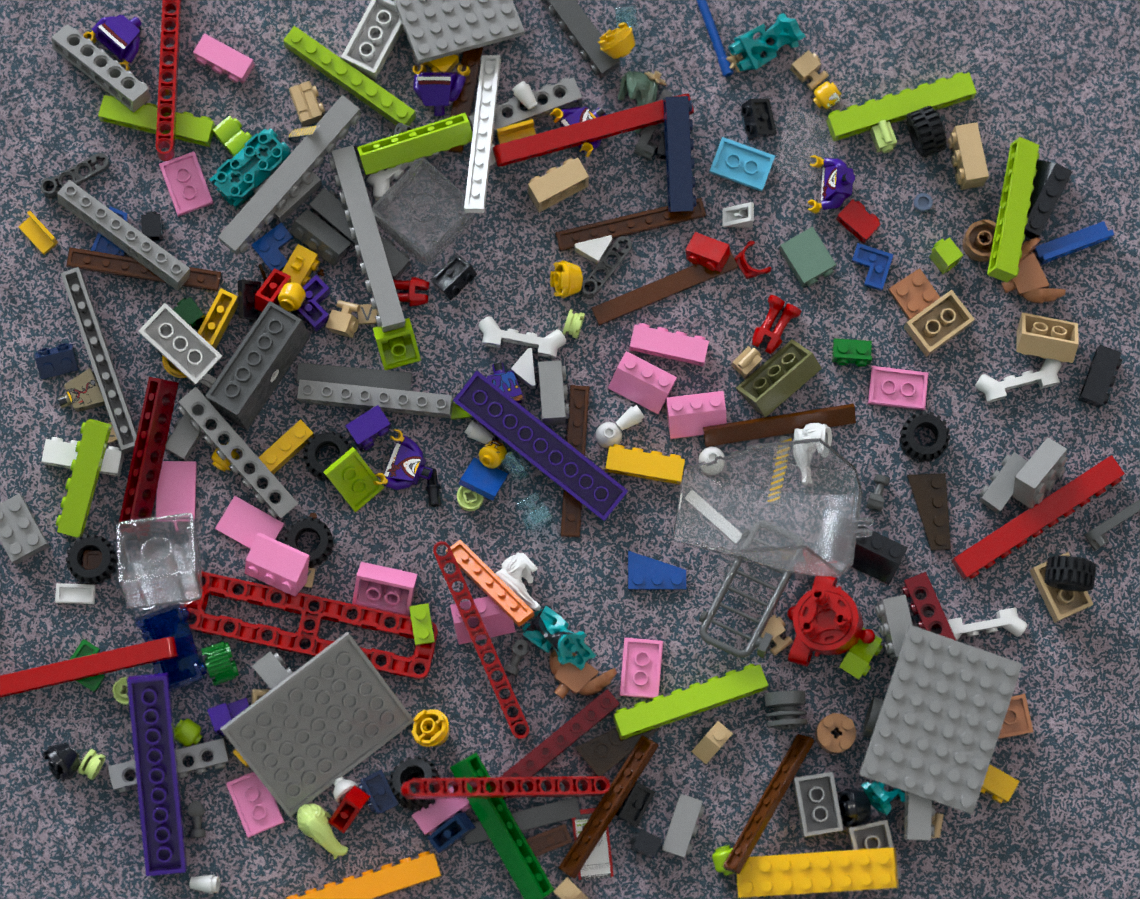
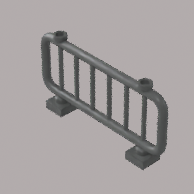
M763 520L754 523L750 530H744L741 536V540L744 542L709 611H703L699 619L702 622L700 636L703 641L739 658L751 655L755 647L758 648L757 655L762 658L765 657L772 643L773 635L767 632L763 638L761 635L796 565L799 566L798 573L805 576L814 558V553L809 550L806 551L805 555H802L804 541L800 536ZM765 528L794 541L797 545L794 554L792 555L755 538L757 531ZM752 541L790 557L791 560L786 570H781L746 554ZM744 557L783 574L778 586H772L738 570ZM736 573L774 590L775 592L769 604L731 587L730 585ZM727 590L767 607L761 620L721 603ZM719 606L757 623L758 626L752 637L714 620L713 618ZM713 623L750 640L746 649L739 650L709 636L707 630L710 624Z

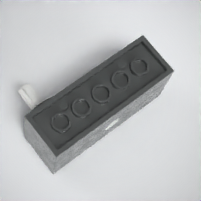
M269 301L217 379L207 373L199 381L210 388L205 397L222 416L246 430L249 429L310 338V334L303 321Z

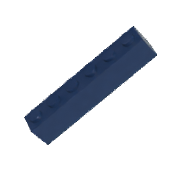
M688 96L664 97L668 212L694 211L693 207H696V196L693 195L695 177L692 176V169L695 167L694 157H691L694 141L693 138H690V131L693 130V121L689 119V112H692V101L689 100Z

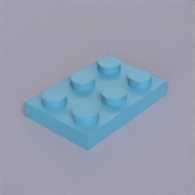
M722 137L709 173L762 192L775 155Z

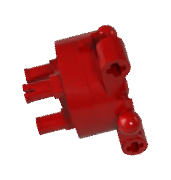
M818 572L815 576L812 590L805 593L796 606L788 609L787 617L793 621L796 632L795 640L788 655V661L808 667L813 651L816 657H819L820 654L840 655L856 645L859 639L865 644H870L874 641L875 633L873 630H863L862 615L854 600L842 590V587H836V577Z

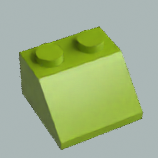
M409 318L405 319V327L387 332H383L381 327L373 328L384 370L421 361Z

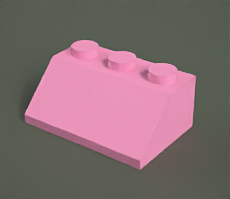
M626 351L608 389L659 415L666 398L676 383L677 377Z
M724 391L666 398L665 404L670 439L704 435L703 427L727 423Z
M258 533L246 558L245 574L278 588L285 593L296 596L307 583L310 555Z
M361 562L356 575L352 604L409 616V606L412 605L418 574Z
M488 596L473 599L490 638L515 632L513 620ZM470 600L460 602V607L463 609H468L471 606ZM451 604L450 608L459 645L472 642L456 604ZM471 617L468 620V625L471 627H475L479 623L476 617ZM484 635L476 637V641L487 639Z

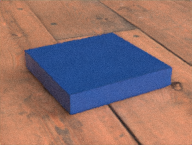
M474 457L461 477L459 485L493 501L505 482L508 473L498 468H487L479 459Z

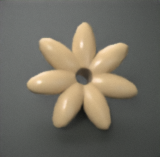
M730 53L731 57L726 58L731 63L730 69L735 67L739 73L736 62L743 58L740 56V53L735 56Z
M649 71L648 73L645 72L650 80H655L657 84L666 85V81L660 78L662 75L660 72L655 71L654 74Z

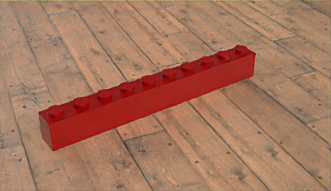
M1112 455L1043 499L1040 504H1036L1032 509L1029 508L951 560L963 579L967 577L970 580L980 574L978 570L985 567L988 569L996 564L994 560L998 557L1003 559L1011 554L1010 549L1017 546L1019 549L1028 543L1026 539L1030 536L1035 538L1042 534V528L1048 525L1051 528L1059 522L1058 518L1062 515L1066 518L1074 513L1073 508L1077 505L1083 507L1090 502L1089 498L1094 494L1098 497L1106 492L1105 487L1111 484L1113 487L1121 482L1120 477L1125 473Z

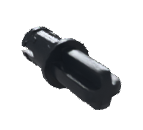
M431 468L433 469L432 476L429 480L427 479L428 486L426 487L429 507L441 506V486L438 485L436 469Z

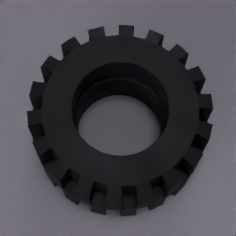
M931 106L907 114V127L911 140L917 152L923 158L946 150L947 139L943 124L937 112Z
M922 411L920 414H914L903 425L900 431L901 437L899 442L902 443L901 448L902 450L905 449V454L912 456V460L918 459L919 462H930L933 459H937L947 448L948 441L950 440V435H948L950 430L949 427L946 428L945 426L947 424L946 421L942 422L940 420L941 416L937 415L936 417L933 412L927 414L926 411ZM917 428H929L935 435V443L929 447L918 444L914 438V432Z
M324 430L321 431V434H314V437L310 438L308 444L304 447V461L309 472L315 478L318 477L322 481L325 479L327 482L330 480L323 472L329 466H324L318 462L317 454L320 449L325 446L336 447L339 450L340 457L351 449L348 440L342 437L340 433L337 432L336 434L332 430H329V432Z
M299 518V521L292 522L291 527L288 526L287 533L284 534V544L301 551L297 545L298 538L305 532L316 533L320 538L319 547L315 551L306 554L310 555V568L314 567V565L319 566L323 561L326 562L328 556L332 553V547L334 546L332 534L327 525L318 518Z
M85 534L82 538H76L75 543L72 542L70 544L71 548L70 550L67 549L66 552L68 554V557H66L67 568L76 579L84 584L96 585L98 582L100 584L104 583L106 578H111L110 574L115 572L116 569L114 568L118 563L116 560L117 553L104 537L97 536L96 534H91L90 536ZM98 549L102 553L101 564L93 570L84 569L81 565L84 551Z
M1059 555L1047 558L1044 582L1053 588L1077 592L1092 590L1094 588L1096 564L1088 559Z
M415 756L414 759L409 757L405 762L403 760L400 761V765H396L393 768L395 771L390 774L392 779H389L390 789L398 803L410 811H413L414 808L417 811H421L423 807L425 809L429 808L428 805H433L436 802L435 799H406L401 793V787L405 782L415 778H440L435 766L427 758L422 757L420 759L419 756ZM429 784L430 792L434 793V786ZM410 788V791L415 794L416 788Z

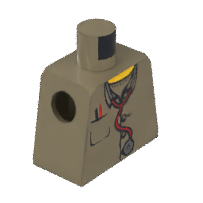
M90 368L64 385L67 394L57 398L61 408L72 404L76 412L105 405L98 382Z

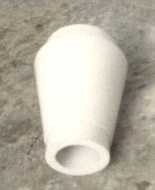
M525 81L520 82L512 89L513 95L528 110L538 104L529 84H526Z
M635 405L634 407L631 406L616 423L623 431L642 422L645 416L638 406Z
M474 420L470 422L464 431L468 435L467 437L483 444L491 441L494 437L478 421L475 422Z
M215 874L190 878V889L210 894L218 893L220 877L215 876Z

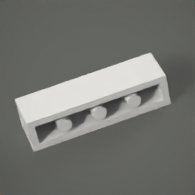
M52 437L51 440L46 439L41 462L44 465L70 469L73 459L76 460L78 452H75L78 441L71 440L68 443L63 442V439ZM109 446L106 449L100 470L101 474L120 477L124 454L120 451V448Z

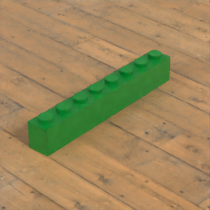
M477 752L450 767L455 778H490ZM486 783L485 788L490 792L491 787ZM467 784V790L471 793L472 786ZM467 798L524 899H543L554 891L553 886L503 798Z

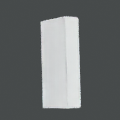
M56 583L55 603L95 604L96 585Z

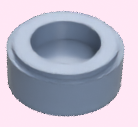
M920 193L915 197L913 205L918 212L925 213L931 209L933 200L930 195Z

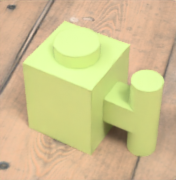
M882 120L879 122V125L871 128L870 133L877 153L881 151L888 153L894 150L897 140L891 123Z

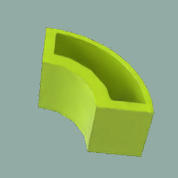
M875 635L874 641L870 644H865L859 639L858 643L848 650L839 667L857 679H860L862 675L866 676L871 668L869 663L874 655L878 656L883 648L880 645L882 639Z

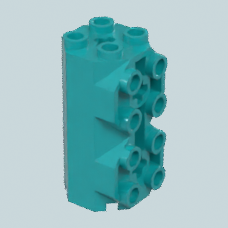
M271 128L268 130L264 129L259 134L251 137L245 143V147L232 159L226 160L217 169V173L209 179L213 186L216 185L218 187L216 190L236 210L254 194L253 191L272 175L291 154L289 146L285 142L280 143L277 138L278 135Z

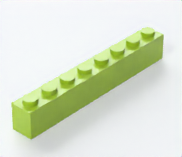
M296 26L283 39L284 46L393 124L397 125L400 122L410 126L416 118L415 110Z
M963 72L954 74L952 78H940L935 83L929 85L928 83H923L916 89L911 90L907 88L897 95L888 94L877 101L871 99L866 101L864 105H852L847 110L841 112L840 110H835L828 115L826 123L834 142L870 131L872 127L879 125V122L882 120H886V122L891 124L906 120L908 113L927 106L938 110L973 99L977 92L970 73L963 74Z
M1019 137L1010 144L987 275L1004 282L1010 281L1019 273L1018 264L1022 256L1021 247L1025 239L1024 230L1028 223L1027 213L1031 206L1030 196L1034 189L1032 184L1037 169H1035L1036 162L1039 159V145L1022 137Z
M749 664L743 668L744 670L738 672L736 670L729 671L725 674L726 676L709 678L704 684L697 682L690 685L689 689L683 691L682 689L672 691L669 696L659 695L654 697L651 702L646 703L642 701L635 704L634 708L627 710V707L617 710L613 720L620 739L623 740L767 690L769 685L761 665Z

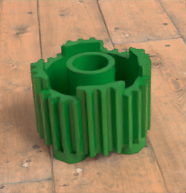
M223 641L201 649L203 656L207 655L204 658L211 678L215 677V679H212L214 686L236 679L239 673L235 660L230 661V658L233 656L228 642L224 643Z

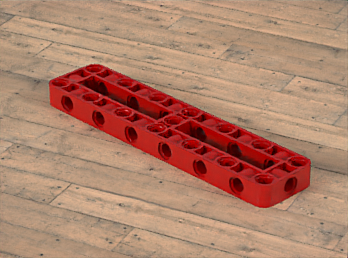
M203 571L195 572L190 579L181 616L182 624L192 631L315 657L334 642L319 638L322 619L414 639L410 616L304 593H298L296 596H293L272 586ZM201 577L205 578V585L198 587L196 585L197 580ZM237 586L244 587V591L240 595L234 594V589ZM275 594L282 596L279 603L272 602V597ZM209 595L300 614L302 616L298 632L293 633L264 624H251L241 619L207 614L205 610ZM313 602L320 604V608L315 612L309 609L310 604ZM351 610L358 612V616L354 620L347 618V614ZM195 615L197 617L196 623L188 624V617ZM387 619H394L396 621L393 628L385 626ZM308 621L315 622L313 630L305 629V624ZM432 622L435 642L416 645L414 654L410 658L374 648H360L377 671L422 680L430 672L438 629L436 624ZM229 623L235 625V629L231 633L225 631V627ZM265 632L273 633L270 641L263 640ZM303 640L311 642V646L308 649L301 648ZM380 656L387 658V663L384 666H379L376 663L377 658ZM417 665H423L425 671L423 674H416L414 668Z

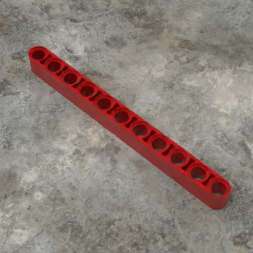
M162 0L156 150L159 159L162 161L171 160L175 154L181 0ZM170 10H175L174 13H168ZM169 27H174L173 30H167ZM168 44L174 45L172 47H166ZM168 61H172V62H173V63L170 64V65L165 64V63L168 62ZM167 78L172 79L170 82H165L164 80ZM165 96H172L170 99H164ZM165 113H170V114H171V115L168 116V117L162 116V115L165 114ZM164 130L170 131L168 134H162ZM163 148H169L166 152L161 151Z
M682 94V95L674 96V97L688 96L689 100H691L689 94ZM663 100L492 147L498 167L583 145L584 143L663 123ZM692 105V112H689V115H691V114L694 113L693 105Z
M438 541L433 547L434 556L509 727L516 738L523 739L529 734L528 723L454 554L447 542ZM439 545L447 547L448 550L445 555L437 554L436 549ZM447 563L455 565L453 573L445 572L444 566ZM455 581H460L463 583V588L460 591H455L452 588V584ZM461 600H470L471 606L468 609L461 608ZM469 618H478V625L475 627L469 626ZM478 635L486 636L487 640L484 644L479 645L476 643ZM486 653L494 654L495 657L492 662L484 661L483 658ZM496 670L502 672V677L499 680H494L491 677L492 673ZM506 688L510 691V695L507 698H502L499 696L500 690ZM511 706H515L518 709L517 714L514 716L507 714V710ZM518 724H523L526 727L525 731L521 734L515 732V727Z
M174 637L162 638L1 675L0 698L178 657Z
M604 776L415 778L402 785L401 793L406 799L599 796L608 792L610 782ZM560 782L564 785V791L560 789ZM578 782L582 784V791L578 788ZM596 782L601 786L600 791L596 788ZM486 783L491 787L490 792L485 788ZM505 783L509 786V792L504 789ZM523 783L528 786L527 792L523 789ZM541 783L546 785V791L542 790ZM411 784L416 788L415 794L410 791ZM429 784L434 786V793L430 792ZM448 784L453 786V793L448 790ZM467 784L472 786L471 793L467 790Z

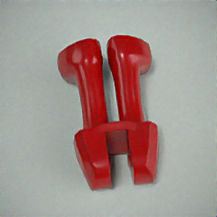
M412 277L411 280H393L396 289L408 290V293H397L400 302H409L410 307L428 303V295L415 293V290H428V281Z
M775 295L769 296L767 301L770 306L769 312L762 326L756 327L752 340V345L758 348L763 341L764 335L769 336L771 340L768 342L765 352L770 355L783 342L780 337L789 321L799 317L802 312L798 307L786 304L773 332L770 331L772 324L785 304L781 298Z

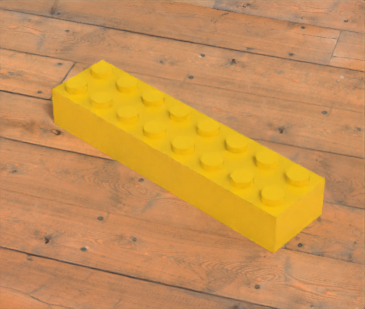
M896 847L749 857L740 874L737 873L738 898L898 888Z

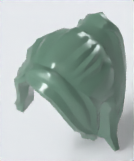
M628 71L621 79L618 100H624L626 94L629 93L631 100L636 99L637 107L655 102L658 84L655 80L648 79L647 75L642 72ZM643 128L634 130V132L640 133Z

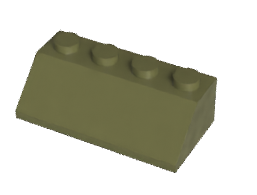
M792 339L739 384L736 389L755 411L767 417L822 368L812 352Z

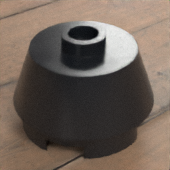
M67 743L49 746L48 750L43 752L44 760H49V770L57 780L61 779L62 782L67 779L70 780L81 765L77 751Z
M846 788L844 791L838 792L840 800H838L841 817H844L845 822L843 825L845 827H856L870 818L871 803L864 791Z

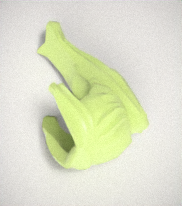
M304 804L297 811L299 829L330 852L334 859L339 855H345L348 847L341 845L334 836L328 824V818L330 819L331 817L329 812H326L324 808L317 804Z

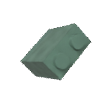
M813 227L786 241L779 247V251L802 287L806 285L810 287L817 283V279L821 276L826 278L834 273L833 269H835L836 263Z

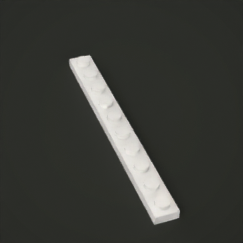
M482 55L464 205L465 213H484L501 66L500 55Z

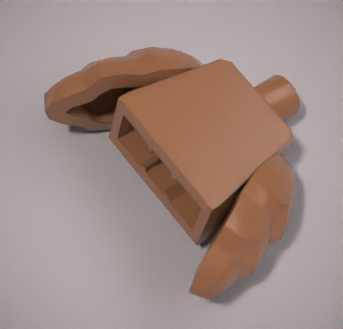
M1035 237L1022 244V256L1018 264V275L1008 282L1001 283L1005 293L1016 289L1019 296H1023L1027 301L1042 304L1055 301L1057 298L1064 296L1066 290L1048 289L1049 283L1035 254L1032 253L1041 241L1040 238Z
M554 647L553 652L550 654L549 665L551 672L555 675L554 679L560 683L554 693L561 699L569 691L575 695L579 693L584 696L601 692L602 688L611 684V680L617 674L616 668L596 677L599 671L587 662L585 667L580 670L572 663L562 665L558 661V655Z

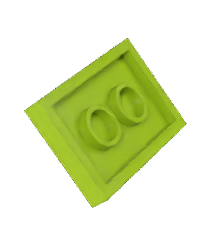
M353 447L323 472L354 512H357L385 488L382 484L374 485L373 481L380 482Z

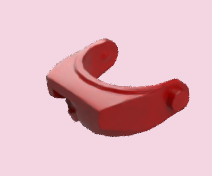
M749 241L748 245L734 258L746 279L771 272V266L757 270L746 262L745 252L755 244V241Z

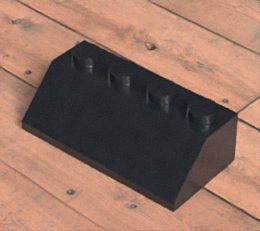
M1042 160L1036 162L1035 169H1037V172L1033 179L1032 185H1034V189L1030 196L1031 206L1027 213L1028 223L1024 230L1025 236L1030 239L1039 238L1073 172L1057 163Z
M837 514L819 552L889 585L908 547Z

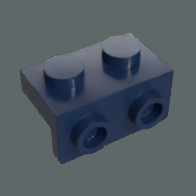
M62 343L57 345L56 348H42L35 353V361L41 380L79 370L73 344Z
M382 769L360 779L362 783L359 785L360 789L370 796L368 806L372 813L376 812L377 815H380L400 805L392 793Z

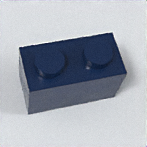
M462 812L453 816L427 838L436 851L441 853L447 851L476 827L467 814Z

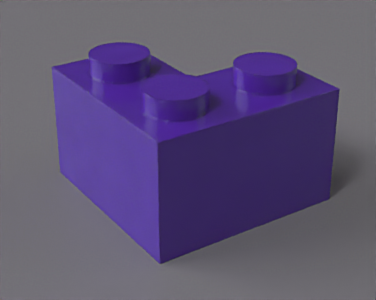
M315 275L302 287L306 292V297L296 312L317 332L329 319V314L319 304L331 292L330 288Z
M379 405L345 425L348 434L360 451L363 449L367 451L372 448L376 441L375 437L386 435L391 428L390 422Z
M243 698L230 704L223 703L207 709L214 731L217 734L225 736L220 728L250 706L248 699Z

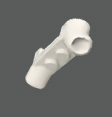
M415 159L413 162L399 164L394 168H388L386 171L380 170L375 174H371L367 178V182L373 187V197L378 201L387 200L390 196V182L394 178L396 180L404 174L403 170L408 166L412 167L418 159Z
M490 316L481 320L478 325L484 334L482 344L485 346L500 348L503 341L538 348V356L554 359L557 357L558 348L566 344L565 336L558 329L541 338L531 332L521 334L515 329L501 330L493 317Z
M1047 358L1039 372L1033 373V370L1026 371L1020 377L1015 378V375L1003 378L1004 381L1000 382L986 374H982L975 387L985 394L987 403L1004 399L1007 396V390L1037 382L1040 389L1052 387L1060 383L1057 374L1062 364L1058 360Z
M1017 608L999 610L996 612L998 619L963 625L961 617L948 620L957 641L962 634L972 637L979 635V631L986 630V633L997 632V628L1003 627L1014 636L1020 637L1027 628V623L1018 617Z

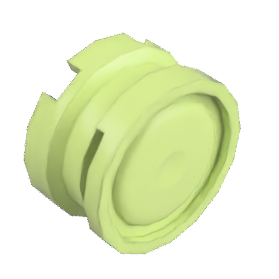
M570 309L563 329V335L569 332V335L577 339L585 313L575 312L573 314V309Z
M461 486L457 492L459 506L467 511H475L480 508L484 496Z
M128 677L120 678L115 682L112 691L114 698L123 705H129Z
M93 749L89 750L79 767L78 773L88 775L87 778L93 780L102 768L106 756L98 755L97 751Z

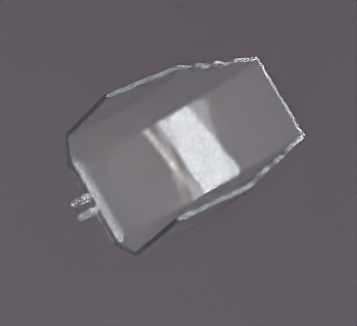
M821 438L750 445L746 447V450H735L729 456L715 457V461L709 463L704 461L683 469L672 540L780 571L811 576H842L853 565L856 538L872 536V530L858 529V526L873 525L874 520L868 517L859 518L863 492L856 467Z

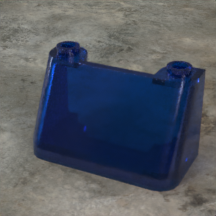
M181 604L135 618L137 628H141L142 633H144L141 635L145 642L167 637H174L178 657L152 663L155 674L169 673L170 692L205 678L204 674H207L204 662L201 663L187 620L190 618L187 607L183 608Z

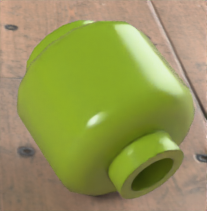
M186 718L184 721L181 719L174 729L175 740L185 747L192 746V744L197 745L203 737L200 734L202 728L189 718Z
M730 845L716 848L712 854L716 872L723 873L724 876L734 874V872L727 871L722 867L733 849L730 848Z

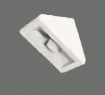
M753 202L723 208L722 227L752 228L754 222Z
M609 235L574 244L575 252L598 264L610 247L612 236Z
M528 348L513 365L511 371L528 387L535 389L532 348Z

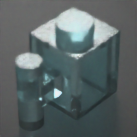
M634 6L615 8L618 28H620L618 25L624 22L628 27H638L637 8Z
M515 450L508 452L504 456L501 467L514 482L518 479L522 481L529 475V465Z
M538 492L517 502L520 509L525 506L529 508V510L523 512L524 518L522 521L527 529L531 528L532 532L553 521V517L544 501L538 505L535 504L534 501L540 499Z

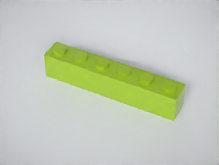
M111 94L110 96H103L98 114L100 121L156 134L157 105L146 103V105L143 104L135 112H132ZM176 112L175 139L210 147L213 137L212 129L215 128L214 121L206 116L199 118L189 112ZM165 113V114H163L162 116L168 117V116H170L171 114H170V113ZM164 130L162 134H168L170 131Z
M462 113L358 146L357 150L364 172L368 175L387 168H394L405 162H413L421 157H429L434 153L447 151L459 145H466L472 141L473 134L466 114Z
M88 419L81 426L80 433L83 434L82 439L76 445L75 452H78L77 458L72 461L70 470L73 473L71 478H68L65 489H68V492L61 502L62 514L58 515L56 520L57 532L76 538L83 536L111 433V424Z

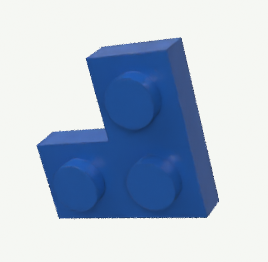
M281 222L251 246L271 272L274 268L281 271L288 261L279 249L291 241L293 236Z
M857 243L851 262L869 268L864 286L880 291L883 290L894 254Z

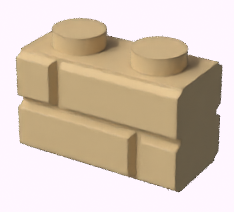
M310 81L289 88L302 127L319 122L325 110L322 102L318 103L316 99L319 96L316 86H312Z

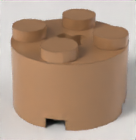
M985 219L974 222L969 226L963 237L962 244L964 252L971 259L979 262L990 260L996 227L995 222Z
M839 713L827 715L818 723L815 729V739L818 745L830 754H839L846 751L853 745L856 738V728L853 721ZM835 729H837V732L840 733V735L836 737V739L834 738V735L831 734V732H833Z

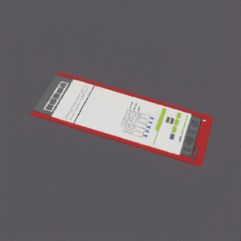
M596 808L580 810L581 816L572 818L574 842ZM608 827L578 873L579 880L614 877Z

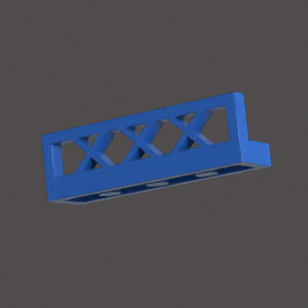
M1103 221L1038 245L1034 250L1040 264L1043 265L1108 241L1114 236L1113 229L1108 231Z

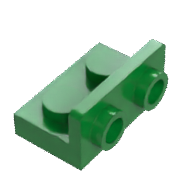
M834 338L832 362L842 366L848 365V363L856 364L858 367L870 365L872 362V341Z

